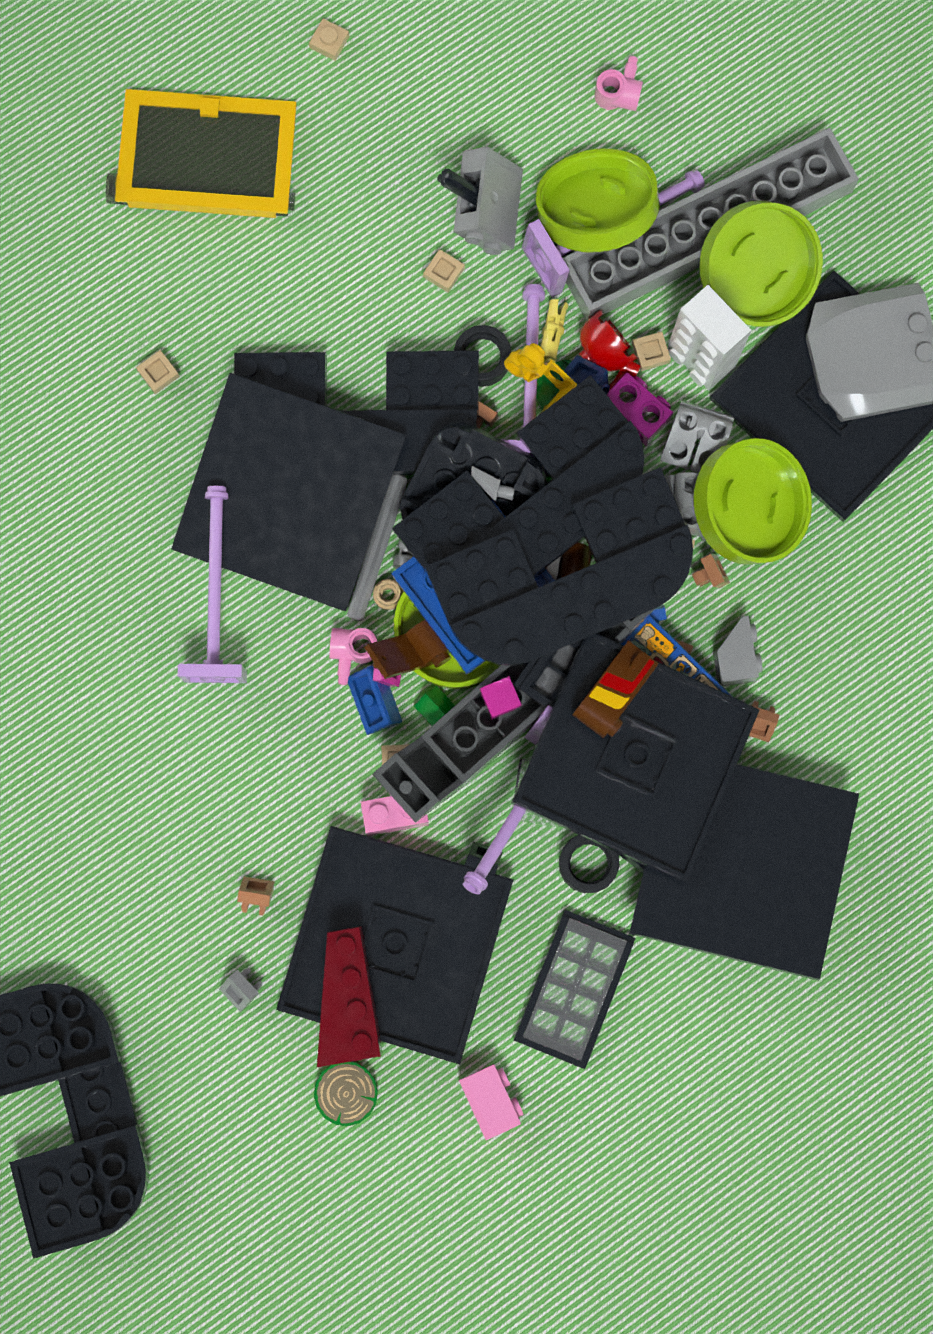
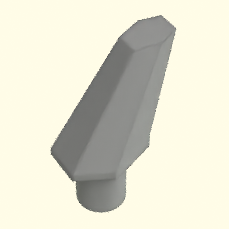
M472 466V478L494 501H496L497 497L513 499L515 491L513 487L500 485L501 480Z

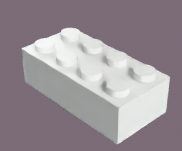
M707 285L680 309L668 344L669 354L679 365L683 363L689 369L690 377L700 387L704 385L709 391L736 367L752 330Z

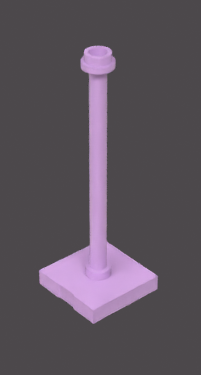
M698 170L694 172L689 171L685 173V180L660 192V206L690 190L693 193L701 191V188L705 186L701 173ZM537 219L528 224L522 249L553 298L563 292L570 271L562 257L575 250H570L560 245L555 246L542 223Z
M529 284L525 286V290L522 293L523 300L527 301L526 345L531 343L538 345L539 305L545 299V292L541 285ZM537 379L530 382L525 380L523 427L536 418ZM501 439L534 457L521 440Z
M208 486L205 493V498L210 500L207 660H203V664H178V677L184 683H247V670L242 664H223V660H219L223 500H227L229 496L224 486Z
M548 705L524 737L535 745L552 710L551 706ZM514 805L475 871L467 872L464 876L463 886L468 891L480 894L481 891L487 888L488 883L485 878L526 810Z

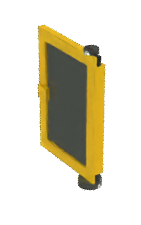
M126 89L118 173L107 174V204L128 205L129 208L268 218L288 216V210L295 211L296 192H290L297 103L295 101Z

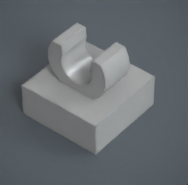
M249 968L241 973L236 970L219 988L240 1012L259 994L258 990L263 984L261 981H258L255 985H251L247 981L246 977L251 972Z

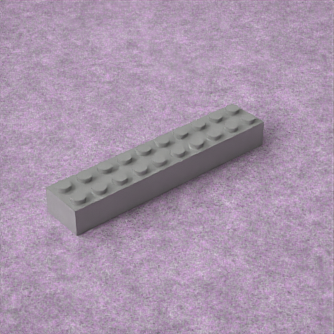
M828 128L660 210L649 230L635 241L623 247L604 252L576 251L564 257L563 260L570 270L566 284L587 321L598 310H602L606 314L699 268L702 247L710 229L730 209L750 201H770L792 207L805 216L852 193L859 178L831 128Z

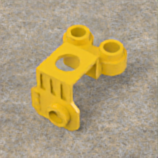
M531 343L524 346L522 350L517 349V351L511 352L504 361V366L511 374L516 377H523L527 382L538 379L544 374L560 390L553 400L541 411L542 413L575 388L577 384L552 359L544 362L545 351L539 345ZM550 370L557 372L563 378V381L556 379Z

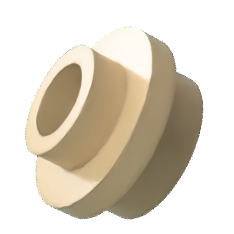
M384 579L374 587L373 599L378 607L384 610H393L397 607L404 591L395 580ZM386 590H391L395 595L393 599L386 600L383 598V593Z

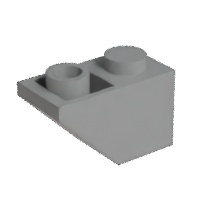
M743 616L713 656L717 681L722 686L755 682L759 677V673L762 672L760 654H755L753 642H757L755 624H750L749 616Z

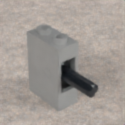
M489 147L463 151L460 175L448 168L443 169L442 173L437 177L438 182L444 188L458 195L454 233L465 238L467 243L479 246L483 249V252L490 255H499L501 251L514 249L523 169Z

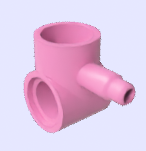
M630 56L628 58L624 74L610 69L598 76L595 101L601 108L613 110L619 107L632 111L637 110L643 81L635 80L637 57ZM612 86L617 89V92L608 93L603 88Z
M332 628L329 658L339 659L337 675L340 685L348 684L351 661L359 664H366L372 661L367 652L358 653L353 648L355 642L360 639H366L370 643L377 642L375 634L369 629Z

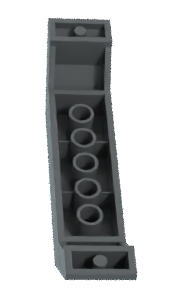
M654 609L601 631L598 634L622 644ZM570 645L559 649L552 662L568 672L577 650ZM528 663L510 666L501 665L421 737L398 753H395L372 774L415 823L469 783L524 734L545 710L544 706L514 686L521 702V707L492 719L480 693V688L508 676L512 684H514ZM547 667L535 684V687L549 697H552L564 677Z

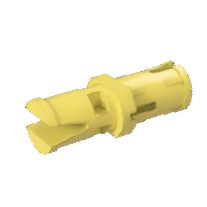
M558 299L549 301L546 323L542 328L541 334L543 337L540 347L545 351L544 362L551 359L554 362L557 361L560 339L564 334L563 325L569 305L565 302L558 309Z

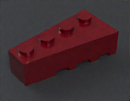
M362 926L327 933L317 1067L381 1057L383 1053Z

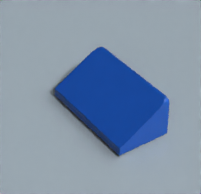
M373 665L348 677V685L367 735L402 723V718L390 686L373 681Z

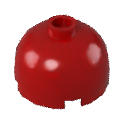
M598 310L584 323L580 331V343L584 350L579 354L582 358L607 369L609 372L621 370L637 359V355L635 353L628 354L626 350L631 347L611 320L603 322L600 317L605 313L602 310Z

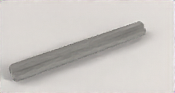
M393 475L347 612L348 617L353 620L362 621L364 619L407 486V478L403 476Z

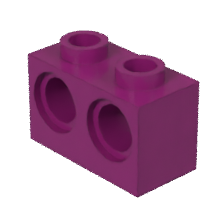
M626 373L606 395L627 421L631 420L639 433L642 444L647 446L671 420L673 412L670 410V404L663 397H655L647 390L648 386L638 376L632 377L629 373ZM623 392H629L635 397V401L625 403L620 399L619 395ZM652 412L657 416L658 421L648 423L643 419L642 414Z

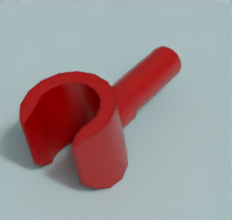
M632 362L619 370L615 379L610 383L609 391L626 373H629L632 377L636 376L640 365Z

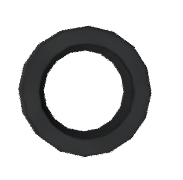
M479 325L465 330L456 341L454 351H466L471 342L481 339L492 341L497 345L501 357L499 364L490 372L479 373V387H484L501 381L507 374L508 370L504 366V361L511 353V346L506 336L497 328Z
M580 835L568 841L559 857V871L564 882L573 890L584 894L597 893L607 888L616 878L620 867L619 855ZM583 845L597 846L607 857L608 866L606 872L596 881L586 882L580 880L571 869L570 860L572 854Z

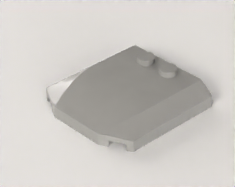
M919 283L815 303L806 334V342L819 396L826 404L828 403L833 408L841 422L933 404V323L925 292Z

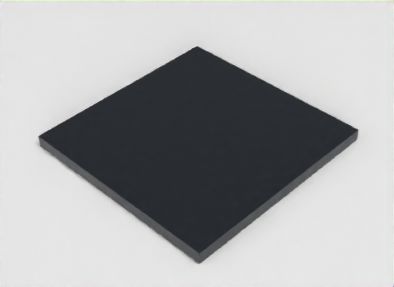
M833 271L817 287L808 304L794 317L782 322L709 399L725 414L733 416V421L752 439L770 440L787 449L802 466L807 476L811 493L844 522L933 430V404L841 422L833 408L821 399L806 342V334L810 325L813 307L818 302L860 294L838 273Z
M229 373L171 550L209 563L210 500L205 498V493L208 486H224L229 496L227 500H223L221 568L339 610L347 611L407 435Z
M598 633L583 639L511 804L686 884L692 874L760 709L658 662V666L619 717L623 721L621 727L613 737L606 734L602 738L572 714L624 645Z
M737 764L688 883L684 884L645 866L629 934L819 981L859 793Z
M331 826L276 1010L320 1023L327 933L362 926L380 1040L460 1065L514 879L497 874L494 876L488 873L485 878L488 883L487 888L481 891L480 894H474L463 886L466 873L475 871L472 867Z

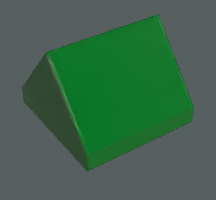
M436 686L426 692L414 707L433 726L455 705Z

